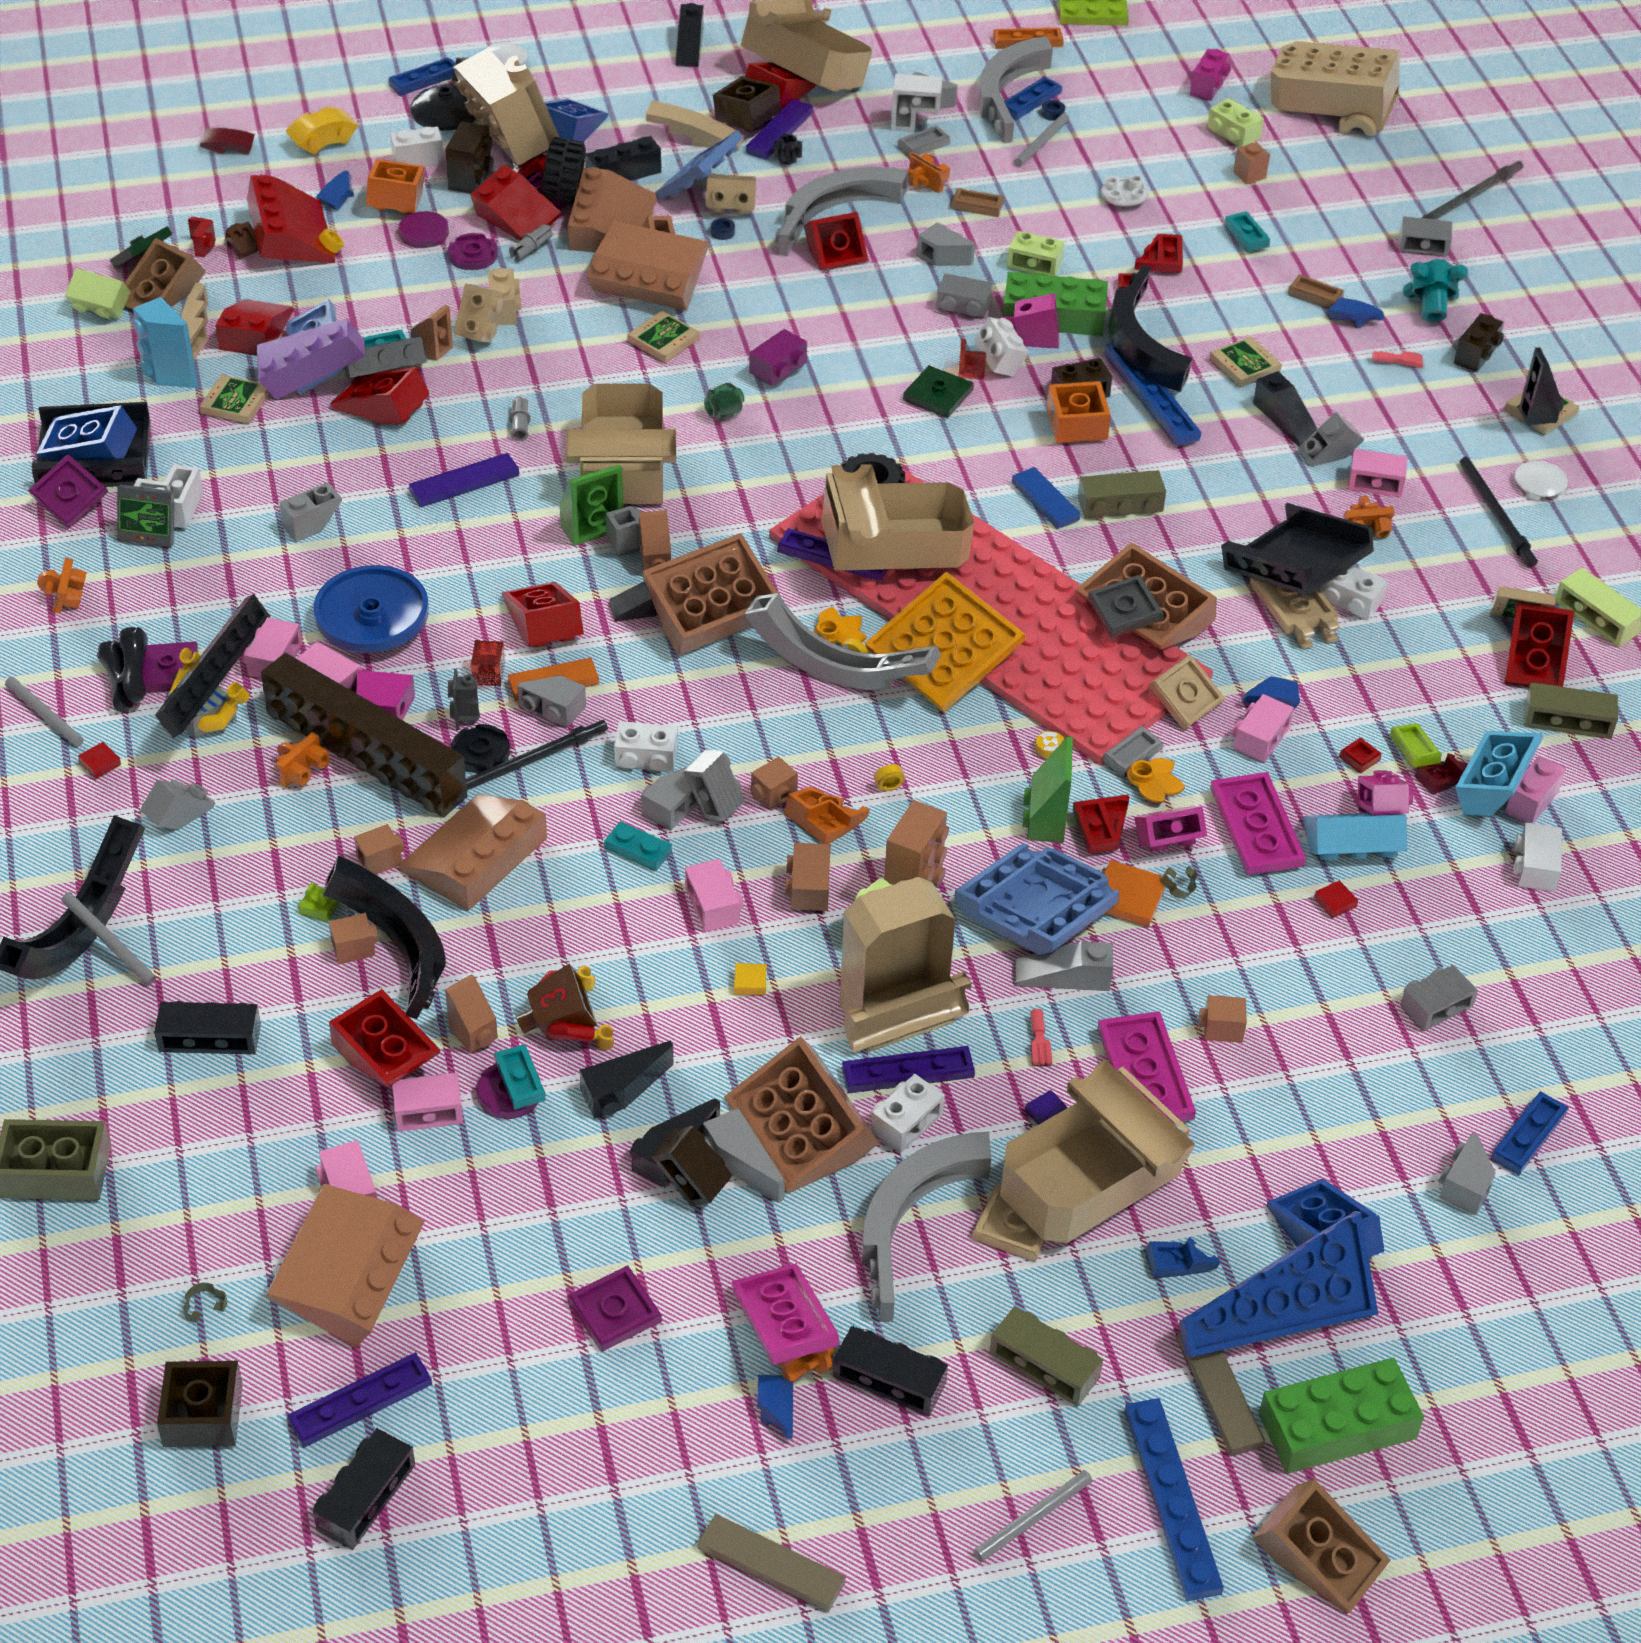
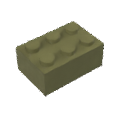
M4 1119L0 1133V1198L100 1200L111 1149L105 1121Z

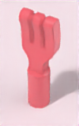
M1373 351L1372 361L1399 363L1420 369L1423 368L1422 355L1405 351L1401 354Z
M1033 1009L1030 1012L1032 1033L1035 1036V1039L1031 1042L1032 1066H1038V1064L1052 1065L1051 1043L1044 1038L1043 1010Z

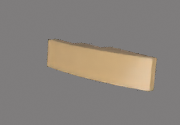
M652 100L646 112V122L669 125L670 134L692 137V145L709 148L736 131L701 113ZM741 134L743 139L736 144L738 149L735 152H738L744 140L743 134Z
M195 283L181 314V317L188 324L193 360H195L208 340L206 308L209 304L206 285Z

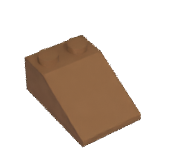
M155 238L124 283L130 291L125 307L133 311V308L159 297L172 307L190 294L195 283H199L206 270L193 256Z
M1315 1479L1294 1486L1253 1536L1255 1541L1279 1566L1346 1614L1353 1610L1391 1561Z

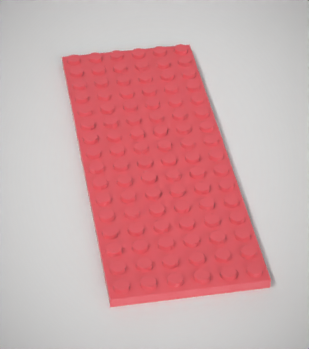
M902 468L905 471V483H925ZM824 494L769 529V538L778 544L787 528L826 539L821 522ZM972 514L974 529L970 556L959 567L888 569L882 581H877L842 570L835 571L834 568L801 559L889 621L947 571L1025 633L1026 640L979 682L1048 730L1061 734L1064 739L1066 737H1073V747L1099 765L1104 763V753L1141 726L1148 729L1168 713V710L1148 685L1188 656L1187 653L1174 645L1160 650L1133 631L1111 638L1091 603L1075 593V589L1081 584L974 514ZM1196 660L1207 676L1212 679L1213 670Z

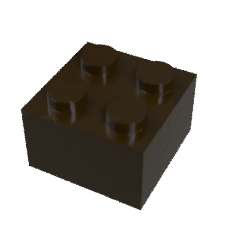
M741 76L713 94L715 119L725 123L727 126H737L747 131H753L781 112L779 85Z
M467 122L459 124L445 148L449 190L472 193L486 181L488 172L493 170L494 158L491 157L493 139L489 136V126Z
M238 1361L165 1362L157 1420L163 1447L236 1446L243 1387Z

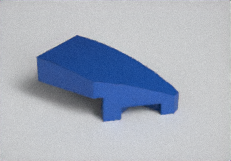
M345 170L334 177L323 187L316 198L322 204L338 211L349 196H354L351 185L352 178L349 171Z
M1339 298L1328 309L1330 319H1355L1357 328L1362 327L1367 320L1380 321L1384 319L1382 310L1365 302L1348 298Z
M1272 676L1259 683L1242 697V702L1247 704L1253 702L1256 704L1262 694L1294 707V710L1300 703L1298 682Z
M1190 1237L1185 1244L1181 1242L1150 1241L1145 1248L1153 1277H1176L1214 1270L1219 1266L1220 1260L1215 1255L1208 1257L1195 1247L1197 1242Z
M758 1375L757 1408L761 1410V1422L766 1426L770 1424L776 1425L783 1430L782 1436L787 1439H793V1381H787L783 1378V1375Z

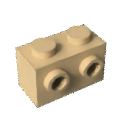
M709 174L707 176L705 206L710 208V211L724 212L725 209H734L735 213L748 214L749 210L754 211L756 195L755 176Z
M498 268L488 270L489 289L503 292V306L497 315L496 324L517 325L516 310H521L520 283L519 279H514V269Z
M465 283L454 334L491 343L492 338L497 333L496 320L503 306V292Z

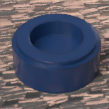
M1049 100L1042 105L1041 114L1045 119L1055 121L1062 113H1065V105L1060 101Z
M718 218L711 223V235L719 240H728L735 235V223L727 218Z

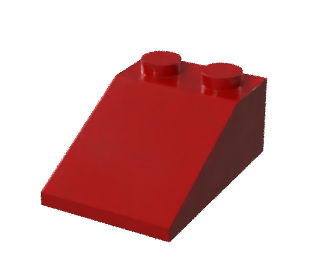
M773 62L749 63L745 77L779 85L781 108H784L792 99L800 100L817 86L815 83Z
M505 164L470 194L476 214L519 241L523 239L526 233L531 234L542 225L551 226L562 216L561 211L526 178Z
M243 299L225 308L215 324L219 349L257 355V345L276 340L280 337L286 322H288L294 311L293 306Z
M417 367L355 377L330 405L334 409L383 425L392 423L400 425L409 420V415L423 405L424 399L430 393Z
M557 582L502 592L503 600L521 638L529 646L544 647L548 645V642L554 640L561 642L572 641L575 639V636L584 634L580 602Z
M1517 602L1511 632L1505 683L1527 687L1530 686L1531 682L1564 686L1575 610Z
M380 989L329 1021L333 1047L350 1065L386 1087L440 1054V1049L409 1016L405 1015V1012L383 989Z

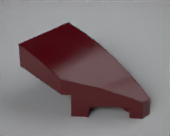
M1448 753L1444 762L1441 761L1438 764L1418 767L1415 777L1434 795L1457 785L1468 764L1458 761L1455 755Z

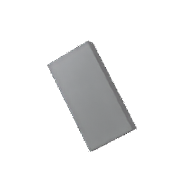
M937 125L898 140V148L907 155L912 152L922 155L950 144V136Z
M1141 726L1104 753L1103 762L1124 778L1127 776L1129 767L1138 760L1147 761L1162 750L1164 743L1144 726Z

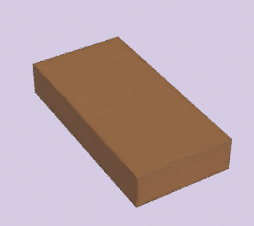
M957 188L952 200L951 209L999 217L1004 204V196Z
M1299 274L1289 286L1288 295L1329 309L1339 298H1343L1345 290Z

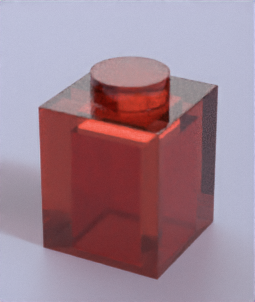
M475 640L471 660L472 676L477 680L478 685L501 686L505 667L504 642Z

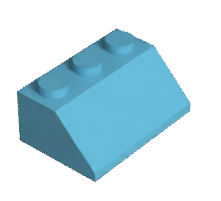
M161 297L133 308L135 320L132 323L138 335L139 341L136 342V345L142 357L140 367L146 377L149 376L157 385L197 387L187 322Z
M1486 731L1456 785L1463 815L1492 816L1514 795L1543 739L1542 733Z
M1371 813L1303 816V825L1310 853L1320 855V860L1338 859V854L1350 853L1351 859L1368 858V853L1379 852V857H1398V851H1407V820L1405 814L1373 815Z

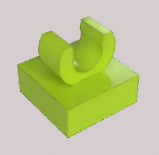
M311 882L305 891L304 898L298 905L299 914L328 922L340 902L324 896V887L317 886L314 882Z

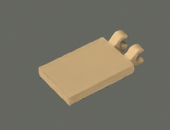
M1250 578L1252 589L1286 634L1295 633L1297 643L1301 649L1313 647L1309 637L1314 636L1312 628L1315 627L1321 628L1325 642L1338 641V637L1334 632L1340 629V625L1337 622L1338 612L1319 588L1307 596Z

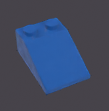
M569 98L545 102V107L549 111L548 114H550L559 134L558 137L584 142L608 118L609 114Z
M121 405L54 417L36 455L41 459L61 461L67 454L75 461L124 458L137 428Z
M1323 1178L1267 1202V1208L1297 1247L1352 1212L1357 1211L1361 1212L1369 1259L1384 1252L1380 1216Z

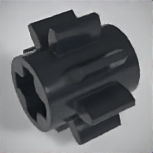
M792 134L780 136L779 141H774V157H779V161L783 164L795 163L797 158H802V141H797V137Z

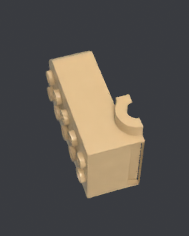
M811 0L750 1V11L740 46L830 91L838 92L839 89L852 90V88L863 86L873 52L871 46L823 23L829 22L832 10L825 7L823 11L816 12L813 9V1Z
M1300 41L1282 46L1271 69V103L1282 111L1342 116L1339 122V133L1349 134L1351 128L1358 127L1364 131L1365 135L1374 136L1377 130H1383L1399 94L1400 50Z
M487 48L454 66L458 79L456 86L461 95H465L467 99L465 106L470 115H474L480 125L489 126V136L519 166L542 152L547 154L551 140L554 136L558 137L559 134L550 114H548L549 111L545 107L546 104L529 68L525 64L520 66L519 58L516 55L507 59L504 66Z
M649 383L594 384L583 391L581 429H567L566 462L580 463V477L620 464L622 467L623 504H663V463H676V429H663V392Z
M872 464L861 465L857 471L852 473L844 471L842 465H831L832 473H826L821 522L835 571L952 568L961 566L969 559L974 519L963 489L948 482L878 484Z
M921 877L900 881L894 885L870 891L859 896L844 911L840 1006L846 1015L844 1018V1028L853 1053L866 1049L868 1053L953 1024L954 1018L969 1013V1003L966 998L965 989L969 988L971 991L972 983L965 972L950 976L955 918L934 884Z
M1107 1060L1096 1065L1094 1071L1087 1078L1082 1080L1076 1076L1068 1081L1066 1092L1077 1102L1076 1104L1011 1140L1006 1145L1000 1197L1043 1240L1068 1243L1181 1175L1183 1163L1187 1160L1195 1146V1143L1188 1138L1190 1129L1124 1067L1116 1070ZM1124 1076H1126L1141 1092H1143L1157 1107H1159V1108H1160L1174 1123H1176L1185 1133H1183L1175 1124H1173L1158 1108H1156V1107H1155L1141 1092H1139Z

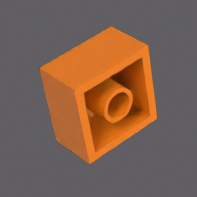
M376 159L367 179L366 205L373 206L377 210L394 209L403 214L415 213L423 194L425 166Z
M1101 381L1049 385L1046 410L1056 443L1108 439L1111 413Z

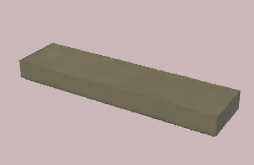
M1178 1332L1177 1341L1185 1356L1181 1332ZM1223 1350L1195 1357L1185 1356L1230 1456L1263 1448L1265 1439Z
M716 1513L698 1541L699 1550L828 1613L846 1582V1576Z

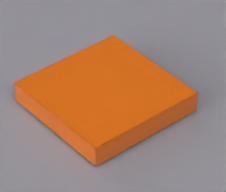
M1110 860L1104 874L1109 879V887L1113 891L1115 889L1118 890L1119 902L1106 911L1105 914L1149 927L1166 888L1160 882L1162 875Z

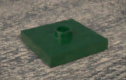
M166 226L146 238L141 235L129 242L130 247L110 259L111 264L114 268L123 265L146 252L155 238L164 241L171 236L172 232Z
M928 365L905 390L903 400L949 418L974 390V382Z

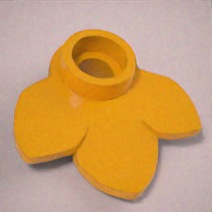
M830 607L819 614L818 624L814 628V633L833 644H843L849 638L864 642L867 638V635L860 631L862 616H839L834 607Z
M1154 758L1149 762L1138 760L1127 771L1128 781L1138 787L1141 796L1154 803H1163L1165 796L1177 795L1185 789V785L1171 774L1175 764L1172 760L1164 758Z

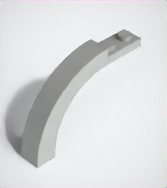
M1047 36L1024 40L1003 49L989 60L982 71L978 99L981 118L989 117V120L993 121L995 132L997 135H1000L1003 143L1013 142L1014 121L1000 92L1017 77L1038 70L1051 69L1053 48Z
M858 167L832 172L805 184L785 204L784 226L782 229H778L776 234V244H779L778 254L788 256L804 229V225L817 214L830 207L862 200L888 201L900 204L908 188V170L889 167Z
M779 593L755 597L744 613L761 638L783 658L817 678L848 688L861 690L888 689L895 678L902 679L913 675L924 676L931 673L941 656L937 646L886 654L861 653L840 647L820 637L805 626L787 607Z
M989 1131L956 1135L921 1148L899 1163L878 1187L870 1202L865 1218L862 1264H870V1279H877V1287L872 1288V1309H879V1322H893L895 1300L891 1240L897 1225L905 1213L918 1200L933 1190L957 1181L989 1178L991 1167Z

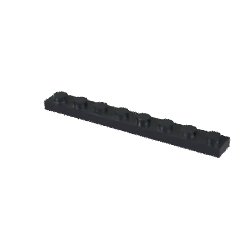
M254 594L243 600L156 712L155 716L173 738L184 732L254 639L256 630L262 627L267 617L270 618V614Z

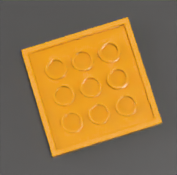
M946 571L865 642V646L871 654H886L937 646L941 656L931 673L924 676H907L902 679L944 713L1026 640L1024 632Z

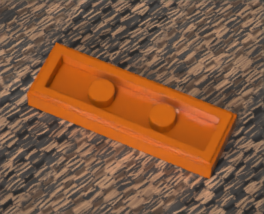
M1060 27L993 29V40L996 49H1005L1018 42L1047 36L1052 47H1063L1064 43Z
M586 658L508 674V683L514 700L518 701L517 685L520 682L563 676L587 687L599 684V676L592 658Z

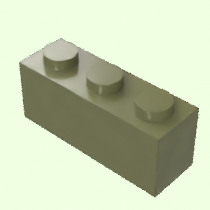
M1159 470L1080 477L1078 500L1084 518L1164 511L1166 489Z
M1530 683L1525 700L1524 727L1612 739L1618 721V695Z
M1016 1306L1011 1309L991 1335L989 1354L1077 1407L1101 1376L1103 1358L1098 1356L1093 1349L1081 1346L1068 1338L1063 1331L1049 1327L1039 1321L1034 1314L1027 1311L1024 1312Z

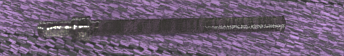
M1516 161L1510 166L1501 167L1496 171V174L1421 218L1435 220L1499 182L1504 183L1513 177V174L1523 169V163Z

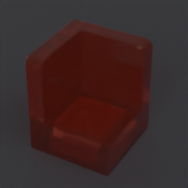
M961 338L958 376L966 379L984 380L986 353L966 351V339Z

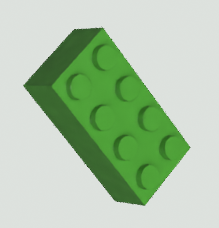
M1008 272L1003 317L1014 316L1015 303L1017 301L1055 294L1059 332L1103 336L1108 281L1071 276L1060 277L1047 274Z
M1395 1358L1265 1391L1258 1414L1286 1474L1415 1440L1418 1437L1424 1415Z

